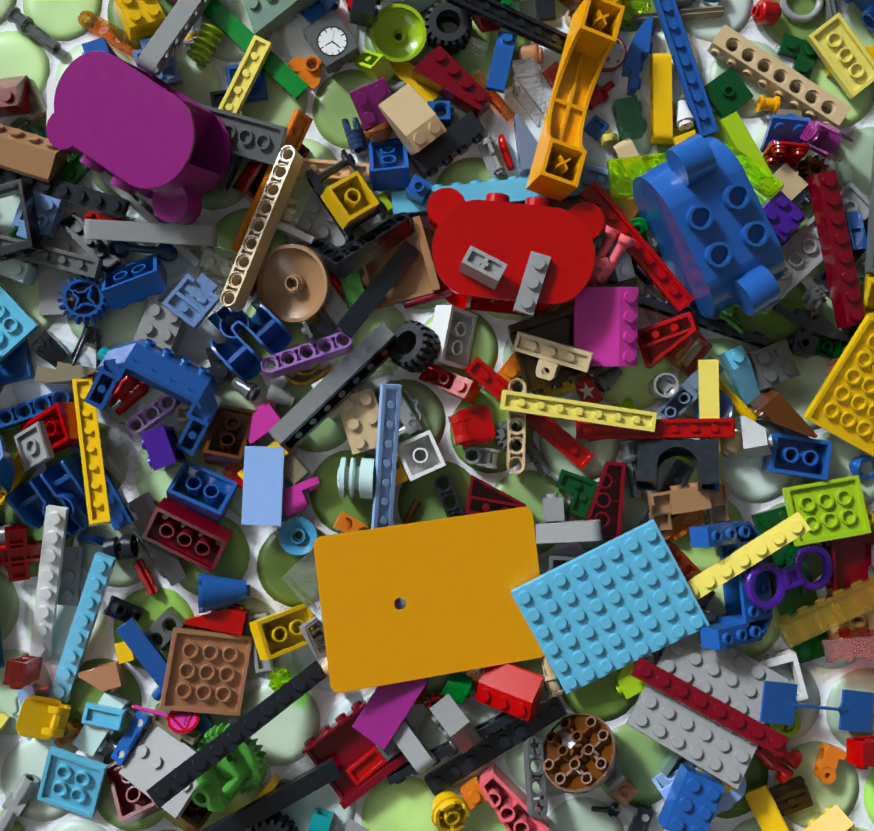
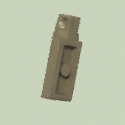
M158 703V704L155 706V710H157V711H161V712L168 713V714H169V712L171 711V710H159V705H160V703ZM153 714L152 722L179 742L183 740L193 746L200 741L202 733L195 728L187 734H176L169 729L167 717Z

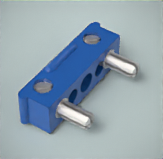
M132 709L127 711L126 715L132 721L119 743L112 739L107 743L114 750L110 757L117 762L118 766H123L151 725L153 715L144 711L134 712Z

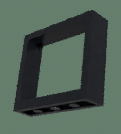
M13 178L10 182L0 183V199L20 194L27 240L0 247V262L43 251L32 184L23 179L15 180Z

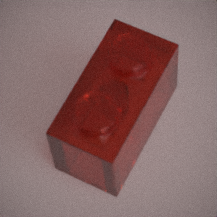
M23 653L7 660L3 685L19 690L38 680L43 657L29 656V653Z

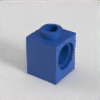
M427 101V104L435 113L438 111L445 112L444 116H438L444 126H450V120L454 119V108H450V101Z
M415 174L406 189V198L424 206L432 192V183Z

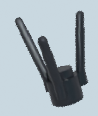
M84 326L81 337L71 355V358H74L71 363L72 366L76 365L85 342L94 344V341H96V354L101 349L103 336L99 335V329ZM96 358V369H97L98 366L100 365V360Z

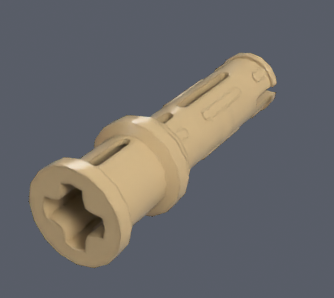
M544 655L540 658L543 676H545L547 697L560 696L564 692L560 688L559 680Z

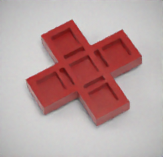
M26 525L4 527L5 545H0V566L7 565L9 582L30 580L29 563L40 561L42 540L27 542Z

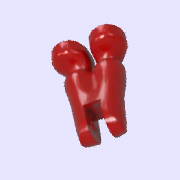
M127 375L121 380L108 407H112L121 400L122 403L115 410V413L121 416L149 392L150 386Z
M758 746L754 756L767 769L776 771V780L783 784L793 776L794 772L789 767L783 765L779 759L784 760L793 769H797L802 761L803 754L799 750L789 752L787 747H785L782 757H778Z

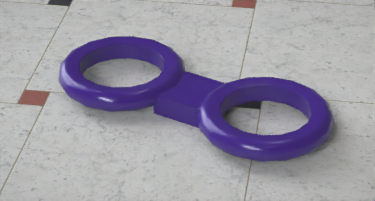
M807 544L797 551L793 564L780 569L775 564L769 562L758 563L750 569L746 576V595L756 608L770 610L781 604L785 597L786 589L789 590L801 585L804 589L810 591L821 590L832 577V559L828 551L822 546ZM810 552L817 553L823 561V574L816 582H809L802 572L803 560ZM767 570L774 575L777 581V590L771 600L764 602L757 597L754 584L758 574Z

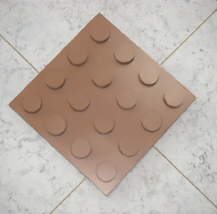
M173 627L159 710L240 716L253 636Z

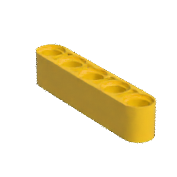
M651 53L649 59L651 144H671L673 139L671 53Z

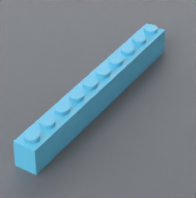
M529 175L526 178L512 176L507 178V180L493 178L489 182L474 180L469 184L455 182L450 186L436 184L432 186V192L429 195L430 197L436 190L441 188H452L460 192L465 201L486 200V194L503 193L510 197L509 203L525 204V200L528 197L546 198L549 200V203L560 202L527 190L526 185ZM581 176L578 188L561 202L581 199L579 195L583 191ZM395 189V191L391 192L392 205L394 206L393 216L401 212L408 213L409 217L427 216L429 197L424 206H421L406 198V189Z

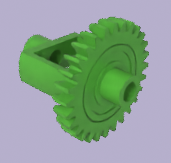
M221 723L219 726L214 725L213 728H209L200 738L197 751L230 727L231 724L228 723L224 726ZM248 738L196 779L198 786L191 794L192 800L196 805L207 807L208 811L220 812L228 807L239 791L242 795L245 792L250 793L260 786L267 775L266 771L269 766L266 765L268 759L264 758L267 753L260 751L263 745H256L257 738Z

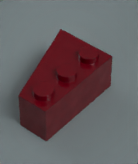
M473 475L470 476L465 514L526 507V504Z

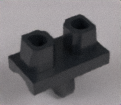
M112 595L103 614L122 622H127L134 617L139 623L143 616L144 608Z

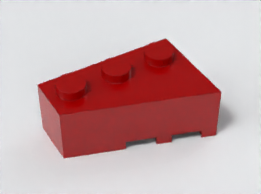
M689 311L638 330L637 342L646 368L651 369L700 332L693 312Z

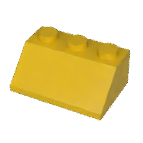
M837 805L827 807L821 817L812 819L807 824L808 827L803 830L857 831L852 821Z

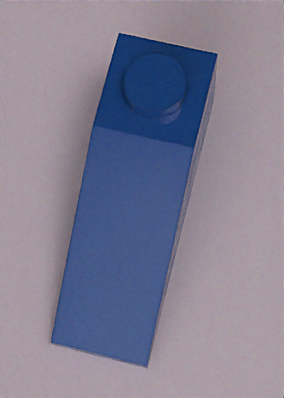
M499 31L486 90L504 93L517 34Z

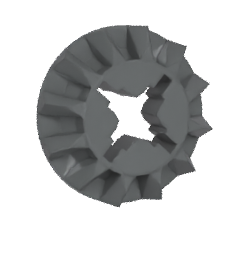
M507 420L496 426L494 437L495 444L507 451V440L502 441V439H504V432L507 430ZM514 421L511 424V429L519 432L521 426ZM517 440L512 441L511 449H517L521 443Z

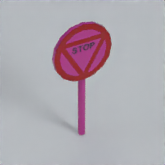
M132 705L133 709L167 717L169 729L176 734L190 733L199 724L200 716L196 712L170 711L168 714Z

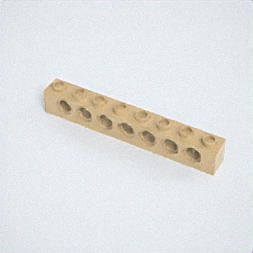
M725 24L707 50L714 58L722 60L729 68L732 67L739 71L743 77L751 79L761 89L772 93L774 97L780 96V100L789 104L790 108L802 111L805 117L811 118L814 122L815 120L825 122L837 128L852 108Z

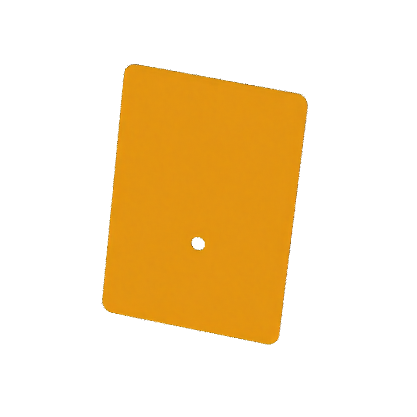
M527 507L318 537L314 541L313 549L330 686L337 693L536 659L545 655L511 594L512 589L540 576L533 513ZM397 598L405 599L406 606L403 609L395 608L394 602Z

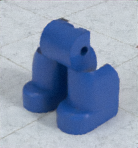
M257 301L251 303L256 309L255 314L251 318L243 310L234 312L226 306H223L217 313L214 312L207 318L227 338L220 345L212 339L210 341L212 350L244 382L253 379L262 370V359L236 333L242 327L247 329L271 355L282 352L292 339V335L286 327L263 304Z
M71 454L5 496L8 504L24 524L30 528L40 529L44 525L46 506H58L48 492L47 488H49L55 497L60 498L63 506L69 508L65 540L89 526L87 504L84 502L86 495L83 473L79 469L81 464L74 454Z

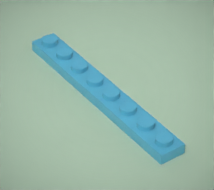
M99 551L94 555L49 692V697L65 703L71 698L116 561L115 557Z

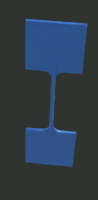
M764 680L759 722L794 725L795 710L798 707L838 711L840 714V730L871 732L874 693L842 689L841 704L838 707L801 704L796 699L798 684Z

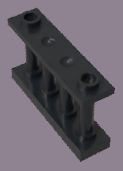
M343 149L341 150V161L321 173H315L311 168L305 172V177L348 242L354 238V228L377 214L381 220H384L387 209L384 203L380 201V204L372 213L342 230L321 199V195L325 191L322 184L323 180L346 166L351 174L358 170L352 154H348Z

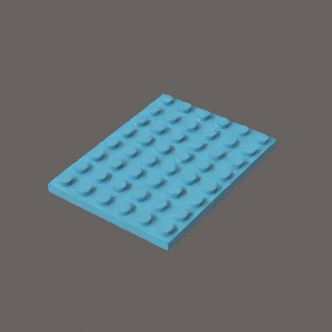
M654 519L511 590L514 600L566 694L637 661L639 657L643 658L699 631L700 627L710 626Z

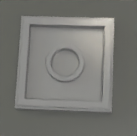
M38 421L14 436L25 472H31L55 458L44 421Z

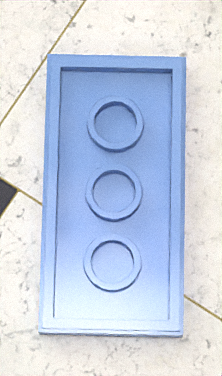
M245 446L241 525H282L284 448Z

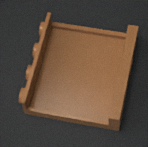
M420 216L412 217L413 221L411 223L414 233L405 239L419 250L420 253L377 305L375 310L440 292L439 282ZM354 233L355 240L360 238L364 234L357 236V234ZM405 240L360 268L364 270L365 276H362L364 288L368 287Z

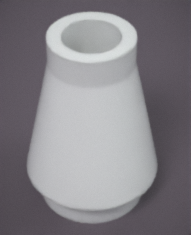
M685 100L678 101L675 104L676 127L680 131L689 130L694 126L695 119Z

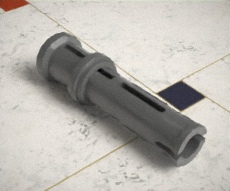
M16 6L9 9L6 19L10 23L16 24L21 32L30 34L53 54L59 52L61 44L36 26L31 17L25 16Z
M635 439L619 441L618 445H620L622 452L621 461L626 463L631 498L642 497V490L637 489L636 482L637 455L634 447Z

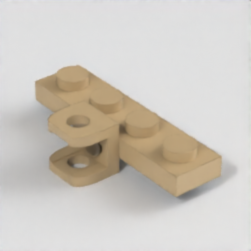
M517 331L513 346L514 351L540 358L536 367V376L549 381L558 375L561 365L586 373L589 372L594 355L593 352L522 331Z

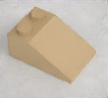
M409 83L378 105L410 155L419 152L447 131L436 113Z

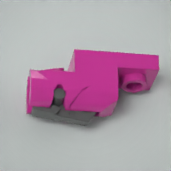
M315 476L283 490L282 522L293 517L302 516V511L310 505L305 490L307 489L310 492L318 489V484L322 483L320 476Z

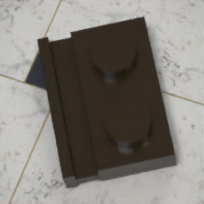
M801 775L783 784L780 783L768 788L782 817L814 805L808 788L805 785V780Z

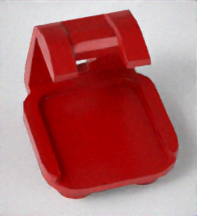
M773 140L763 151V158L767 165L787 163L790 167H796L797 163L809 151V144L785 141L776 142V140Z
M484 405L461 409L455 415L448 416L454 435L455 447L460 445L472 447L491 442L495 437L491 412Z

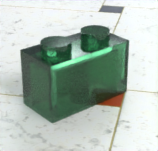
M637 95L614 100L611 109L620 142L627 138L631 140L642 138L647 130V122L642 117V103L638 101Z

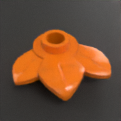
M310 56L306 59L296 57L288 62L287 65L312 90L319 86L321 82L320 72L322 70V63L319 58L315 56ZM312 64H315L316 68L311 69L310 66Z

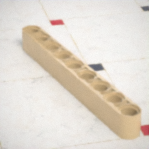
M291 145L281 148L221 294L220 301L222 305L234 312L241 311L246 305L303 164L302 156Z

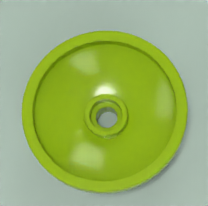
M391 4L378 12L377 21H373L372 28H370V38L377 53L383 54L390 62L404 63L417 57L423 50L427 38V28L425 27L423 17L417 10L405 4ZM401 35L402 39L396 40L395 37Z

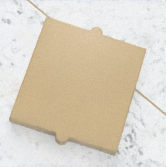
M784 163L761 188L769 196L781 190L792 201L809 184L799 175L798 171L796 172L787 163Z

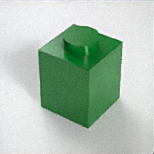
M461 672L448 674L444 681L441 695L446 696L449 694L455 702L462 704L465 698L469 699L471 696L473 678Z

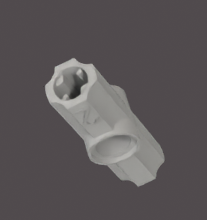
M23 774L14 791L10 793L3 803V810L0 814V831H12L19 817L28 808L31 802L29 799L40 782L34 774Z

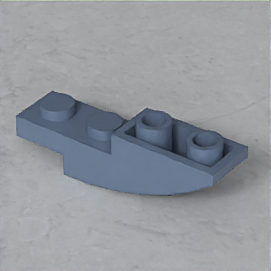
M719 364V375H720V374L725 370V368H723V367ZM698 368L679 385L677 393L667 398L656 411L663 419H677L698 398Z

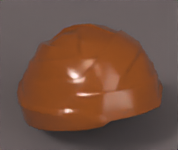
M385 121L363 132L370 142L384 143L391 136L393 128L388 121Z

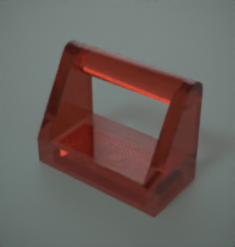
M698 332L665 359L686 376H690L698 366V360H702L706 356L712 345ZM697 341L703 347L686 367L680 360L694 342Z

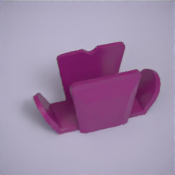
M810 120L809 125L805 128L806 130L800 136V139L803 140L802 143L809 144L811 151L826 159L841 162L839 158L831 154L840 147L838 136L850 142L854 140L831 124Z

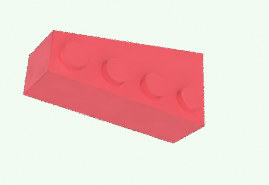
M495 763L480 775L479 786L507 831L550 830L549 818L547 816L541 819H533L529 816L526 795ZM537 806L534 808L535 811H540Z

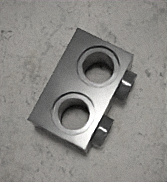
M173 607L166 609L146 631V634L160 652L162 650L166 652L170 648L173 628L169 626V620L171 619L176 622V628H185L186 626L184 624L186 619ZM156 634L162 636V643L157 642Z

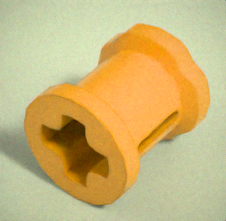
M764 95L758 96L756 112L772 111V113H776L779 110L780 96H775L774 98L764 97Z

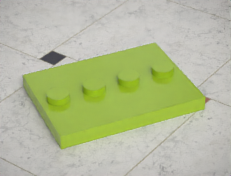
M859 475L782 488L788 517L799 512L811 528V530L793 540L794 546L872 533Z

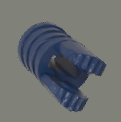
M358 117L353 118L352 124L354 129L352 130L348 119H342V125L351 153L358 154L364 152L367 146Z

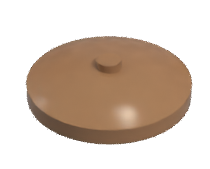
M298 244L281 245L265 256L257 277V291L262 304L276 318L286 322L306 321L317 315L325 306L330 293V275L323 259L311 248Z

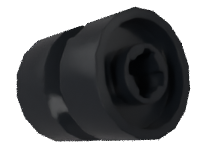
M134 534L122 535L120 538L118 536L107 537L103 541V553L115 557V562L120 561L122 558L130 560L138 557V541Z

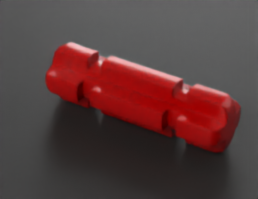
M139 559L133 563L135 570H138L137 574L143 586H146V592L151 596L157 593L159 589L153 583L154 579L148 567H145L144 560Z

